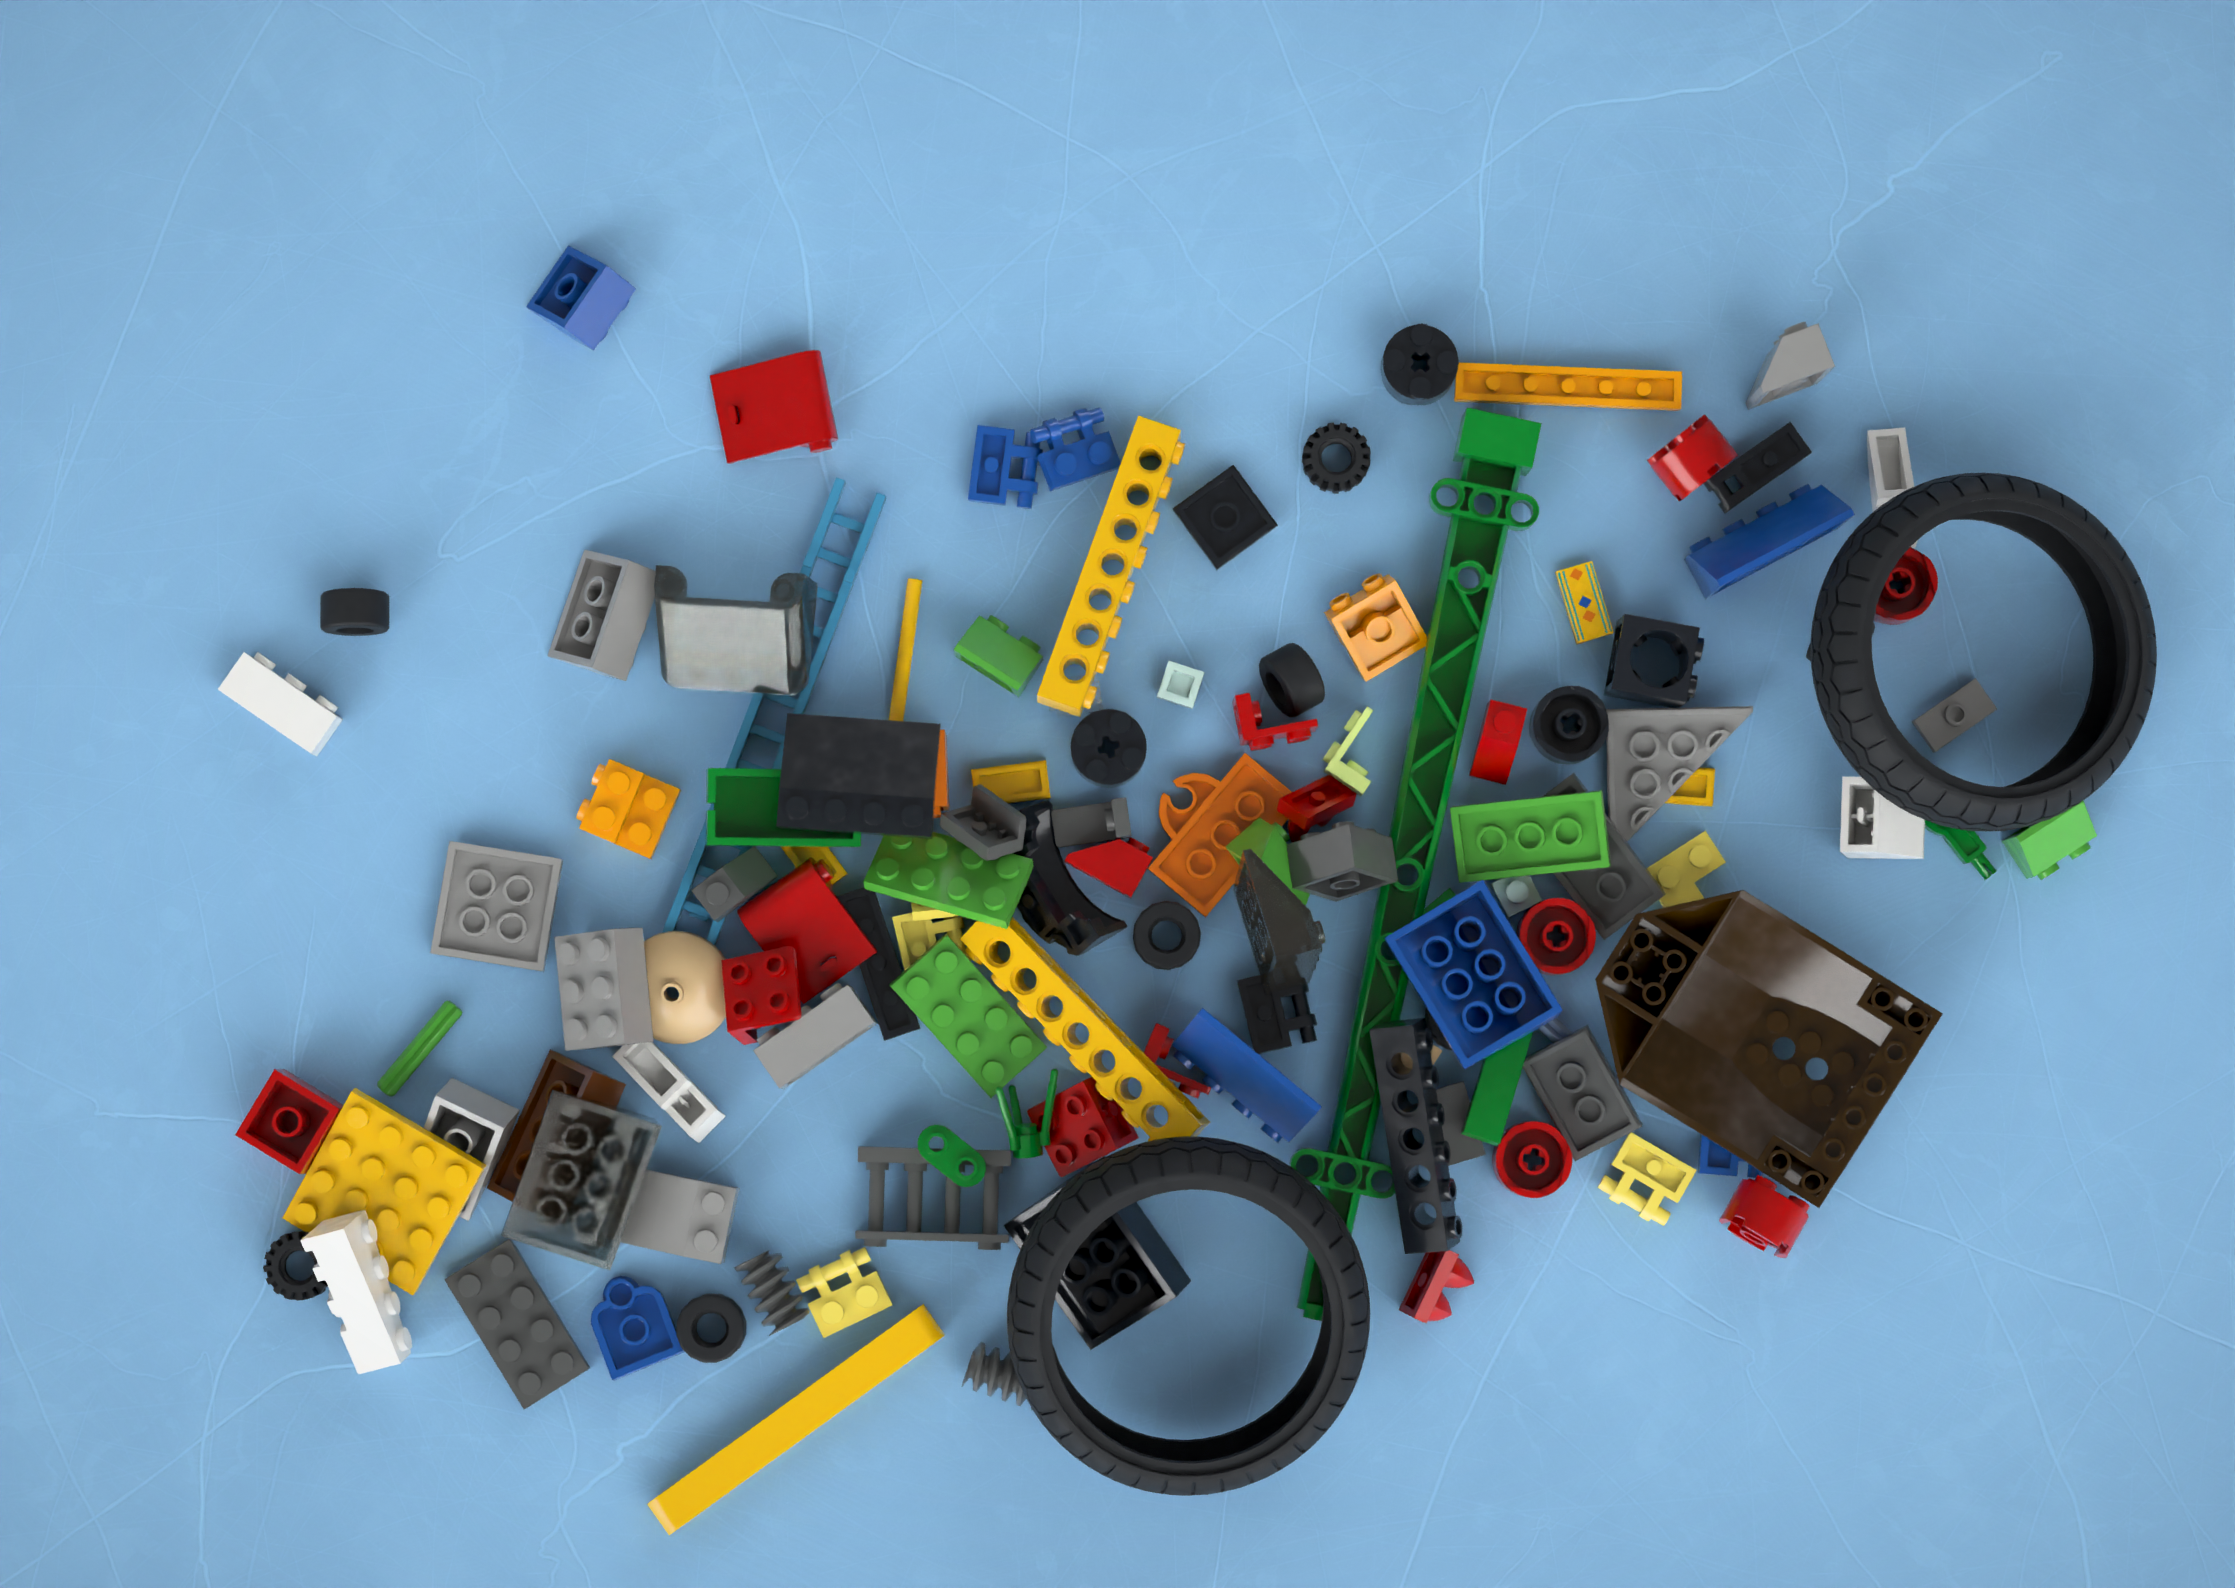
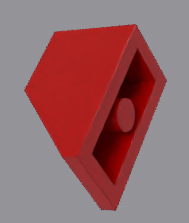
M1490 699L1486 705L1469 776L1506 785L1519 745L1527 708Z
M1130 837L1127 843L1118 839L1069 853L1064 861L1131 899L1153 857L1147 854L1150 849L1148 846Z

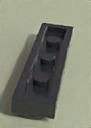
M863 887L837 896L877 950L875 954L859 964L884 1041L921 1029L916 1014L889 985L902 971L876 892L866 890Z

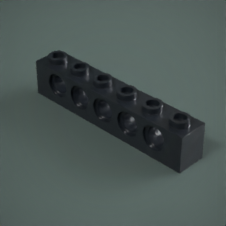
M1425 1018L1381 1022L1369 1030L1405 1254L1448 1251L1460 1242L1462 1222L1460 1217L1456 1216L1454 1206L1457 1190L1453 1178H1450L1448 1163L1450 1162L1451 1151L1449 1143L1444 1141L1442 1126L1445 1122V1113L1442 1104L1438 1103L1436 1091L1439 1085V1074L1437 1068L1432 1065L1430 1053L1433 1048L1432 1032L1426 1027ZM1401 1053H1406L1410 1056L1413 1062L1412 1069L1407 1068L1402 1063ZM1407 1090L1417 1095L1418 1106H1414L1409 1102ZM1413 1128H1417L1423 1133L1424 1144L1414 1138ZM1419 1165L1428 1169L1430 1181L1421 1177L1418 1169ZM1425 1203H1429L1435 1208L1436 1218L1426 1213Z

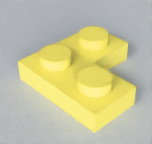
M1703 831L1647 867V869L1666 893L1659 899V902L1665 908L1704 899L1695 882L1726 863L1707 832Z

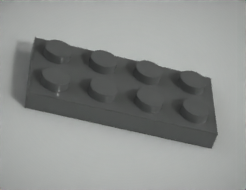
M1573 773L1544 796L1588 792V790ZM1606 814L1611 866L1553 873L1575 903L1581 906L1590 916L1595 929L1603 940L1631 921L1636 914L1643 912L1666 894Z
M508 1239L444 1279L523 1409L528 1408L590 1369V1366L512 1239Z

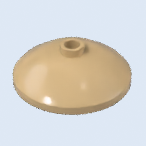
M668 931L645 940L644 948L653 1038L664 1043L687 1044L707 1037L726 1018L721 960L726 958L710 941L690 932ZM675 987L679 992V997L676 999L670 998L666 992L667 988Z

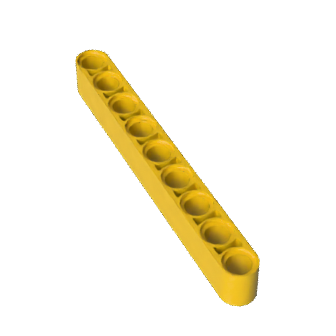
M922 1304L647 1503L648 1507L668 1535L672 1534L945 1336V1333L924 1304Z

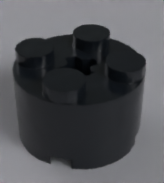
M1423 323L1406 327L1397 332L1388 342L1381 360L1382 382L1389 394L1399 402L1408 405H1428L1441 399L1450 389L1458 370L1459 360L1453 342L1441 330ZM1413 359L1416 361L1425 360L1427 363L1425 366L1426 372L1422 369L1416 372L1411 369L1414 363Z
M1565 686L1549 692L1535 706L1529 724V735L1536 749L1548 760L1565 765L1580 763L1591 757L1602 747L1609 732V720L1604 703L1595 693L1580 686ZM1571 716L1576 720L1574 727L1578 731H1571L1567 734L1563 731L1564 724L1560 720H1567Z
M1114 709L1095 711L1082 719L1072 735L1071 757L1074 767L1080 776L1096 786L1115 788L1125 785L1139 773L1146 758L1147 744L1145 734L1138 722L1126 712ZM1109 739L1111 744L1117 743L1119 745V748L1115 749V757L1108 758L1106 753L1099 754L1098 749L1103 747V740Z

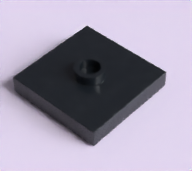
M1234 465L1172 509L1216 570L1223 567L1278 527V524Z

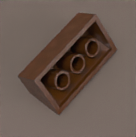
M550 1049L487 1189L530 1212L563 1224L580 1184L589 1169L595 1151L604 1136L611 1116L620 1101L626 1084Z

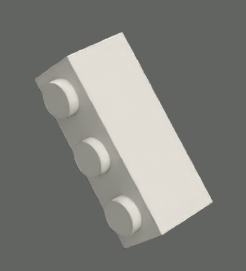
M243 652L218 690L309 753L318 756L343 720L335 714L338 707L320 694L316 700L304 693L307 685L288 673L285 679L272 671L276 664L259 652L254 657Z

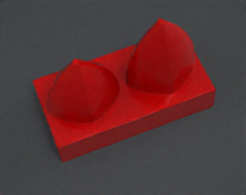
M1327 775L1281 797L1277 811L1289 819V837L1291 842L1294 843L1300 841L1301 836L1307 834L1312 826L1317 824L1323 827L1336 814L1354 806L1357 794L1331 775Z
M1451 1250L1426 1252L1400 1305L1399 1311L1423 1323L1439 1321L1451 1316V1307L1447 1298L1442 1293L1443 1288H1462L1474 1284L1472 1274L1466 1264L1458 1258L1459 1254Z

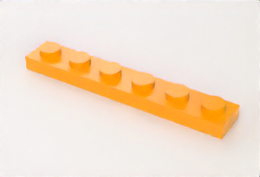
M1459 362L1455 377L1454 402L1680 411L1682 371Z

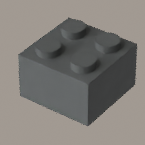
M1349 821L1339 822L1332 825V830L1323 833H1307L1301 836L1300 841L1287 845L1292 888L1337 902L1398 881L1392 838L1376 833L1375 829H1364L1355 826L1353 822Z

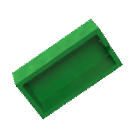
M706 769V804H714L713 810L706 811L705 846L861 847V834L778 828L776 824L781 769Z

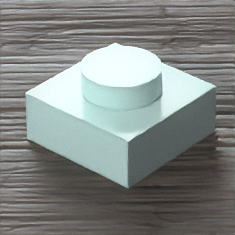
M1168 661L1157 698L1193 709L1204 672Z
M1530 875L1502 878L1490 884L1507 918L1542 901Z

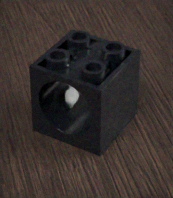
M1624 614L1616 622L1604 696L1669 708H1680L1690 698H1694L1698 676L1692 675L1693 664H1696L1697 660H1701L1704 647V638L1698 637L1700 628ZM1648 637L1658 638L1670 644L1673 653L1679 659L1678 677L1675 676L1661 686L1662 688L1651 687L1641 682L1642 679L1631 667L1630 655L1633 645L1637 648L1646 642Z

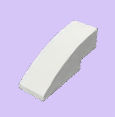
M1905 427L1867 431L1868 468L1873 512L1893 497L1914 487ZM1917 541L1911 545L1913 549L1916 548Z
M653 1042L623 1045L612 1056L645 1092L698 1143L726 1117Z

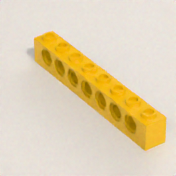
M1138 415L1039 687L1037 703L1081 717L1084 707L1091 709L1097 692V687L1092 686L1097 672L1104 673L1110 656V652L1104 650L1109 637L1116 639L1123 618L1117 616L1121 603L1128 604L1131 599L1135 582L1130 581L1134 567L1142 568L1148 550L1147 547L1142 546L1147 533L1154 534L1160 517V513L1155 511L1159 498L1166 500L1173 478L1168 477L1172 463L1179 465L1185 448V443L1180 442V429ZM1147 456H1154L1159 459L1161 465L1155 470H1146L1140 465V462ZM1133 491H1143L1147 494L1148 500L1142 505H1134L1129 502L1127 497ZM1122 525H1128L1134 528L1136 534L1129 540H1122L1116 536L1115 531ZM1109 560H1117L1124 568L1119 574L1109 575L1104 572L1102 566ZM1096 595H1105L1110 599L1111 604L1104 610H1097L1089 602ZM1086 629L1093 630L1098 635L1097 641L1091 645L1081 644L1077 639L1081 631ZM1077 664L1082 666L1086 673L1079 680H1070L1064 674L1065 669L1070 665Z
M1013 917L1007 929L976 921L960 938L967 946L965 948L967 955L977 964L982 965L983 963L993 973L991 975L992 981L1003 991L1007 992L1009 990L1019 1000L1017 1002L1018 1008L1031 1019L1036 1018L1045 1027L1043 1029L1044 1035L1056 1046L1062 1045L1071 1054L1069 1057L1070 1062L1080 1072H1088L1097 1081L1095 1087L1100 1094L1110 1101L1114 1099L1123 1108L1121 1113L1125 1120L1135 1128L1140 1126L1150 1137L1148 1141L1171 1137H1197L1210 1123L1196 1106ZM1002 941L1010 948V957L1006 962L1000 959L997 951ZM1028 968L1035 973L1037 978L1036 985L1032 989L1026 986L1023 979L1024 973ZM1053 996H1057L1063 1004V1009L1059 1016L1053 1014L1050 1010L1049 1003ZM1079 1023L1084 1024L1089 1031V1038L1085 1043H1082L1076 1037L1075 1030ZM1105 1050L1110 1051L1115 1057V1066L1112 1070L1106 1069L1102 1064V1054ZM1132 1077L1136 1078L1142 1086V1092L1138 1098L1132 1096L1128 1090V1082ZM1157 1105L1163 1106L1168 1112V1121L1165 1125L1158 1123L1154 1117V1110Z

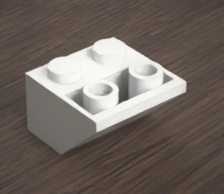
M1842 777L1840 852L1847 858L1924 859L1925 820L1908 813L1884 798L1862 777Z

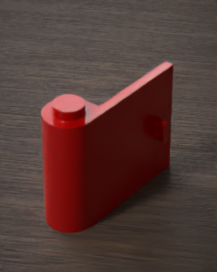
M821 351L798 352L710 375L728 464L798 446L809 447L810 453L823 452L832 449V442L838 440Z
M812 857L737 910L742 923L763 951L785 946H792L796 950L800 1000L803 1004L877 952L876 948L832 891L833 885L830 880L834 878V874L824 860L816 861Z

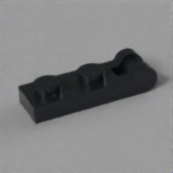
M1789 422L1714 474L1703 484L1709 492L1713 490L1721 501L1718 505L1725 514L1806 458L1812 451L1792 423ZM1732 476L1735 477L1742 487L1735 493H1732L1725 483Z

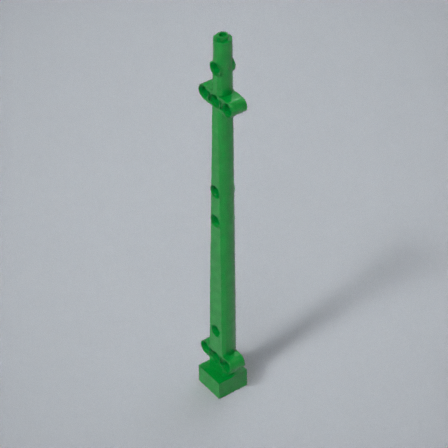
M1466 408L1462 415L1453 461L1461 462L1459 479H1441L1432 487L1429 494L1431 509L1439 515L1451 517L1389 832V837L1393 841L1396 870L1403 864L1411 865L1416 870L1417 878L1410 886H1404L1396 881L1378 888L1328 1150L1301 1148L1291 1156L1289 1166L1297 1171L1296 1163L1301 1156L1310 1154L1316 1158L1318 1162L1316 1171L1312 1175L1304 1177L1312 1184L1320 1186V1192L1339 1213L1351 1235L1361 1195L1386 1199L1395 1194L1391 1166L1369 1161L1381 1106L1369 1029L1381 1022L1400 1020L1409 979L1397 959L1387 960L1382 956L1381 945L1385 941V937L1419 918L1424 913L1508 530H1527L1535 523L1539 515L1537 501L1532 496L1519 493L1517 490L1520 476H1527L1533 467L1542 423L1472 408ZM1441 488L1452 489L1457 496L1456 503L1450 507L1441 505L1436 498L1437 491ZM1480 495L1488 496L1493 501V511L1489 514L1478 513L1474 507V499ZM1516 503L1525 504L1530 509V519L1526 522L1516 521L1511 515L1512 505ZM1464 569L1473 570L1478 576L1477 586L1474 588L1463 587L1458 580L1459 572ZM1342 1162L1350 1163L1355 1170L1354 1178L1346 1184L1338 1183L1334 1178V1169ZM1379 1170L1388 1171L1392 1177L1390 1188L1383 1192L1374 1190L1371 1185L1373 1174ZM1308 1249L1297 1308L1304 1310L1303 1317L1322 1321V1282L1317 1262Z

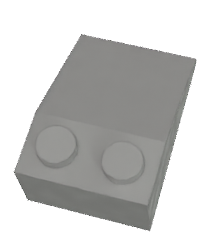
M451 1078L436 1094L423 1128L487 1165L459 1217L469 1221L509 1140L520 1110L459 1080Z
M627 1166L612 1241L722 1264L725 1262L740 1188Z

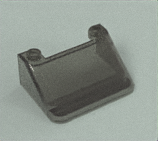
M656 565L654 591L661 675L667 684L680 689L795 695L804 690L808 684L818 589L816 582L802 573L782 574L775 579L771 586L770 602L687 597V579L679 569L672 566Z

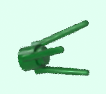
M1057 1069L1051 1070L1041 1131L1037 1130V1124L1035 1123L1023 1124L1014 1085H1010L1008 1088L1013 1120L1003 1088L1000 1086L996 1088L998 1103L1009 1136L1010 1151H1013L1014 1158L1021 1159L1043 1155L1042 1146L1051 1145L1049 1131L1057 1088Z

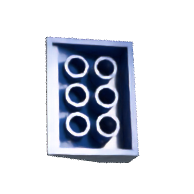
M1806 484L1789 494L1791 501L1778 507L1776 501L1756 511L1758 518L1745 525L1743 519H1740L1722 529L1725 534L1722 538L1712 542L1710 537H1706L1689 547L1692 553L1684 560L1706 599L1835 531L1855 515L1852 508L1823 485L1811 489L1810 485Z
M1483 880L1384 938L1464 1070L1557 1018L1563 1011Z
M1203 1008L1171 1045L1177 1050L1173 1054L1175 1059L1189 1070L1194 1065L1206 1074L1202 1079L1204 1083L1218 1094L1226 1090L1235 1098L1231 1105L1248 1119L1252 1114H1255L1265 1123L1261 1130L1277 1143L1282 1138L1290 1142L1322 1108L1321 1105Z

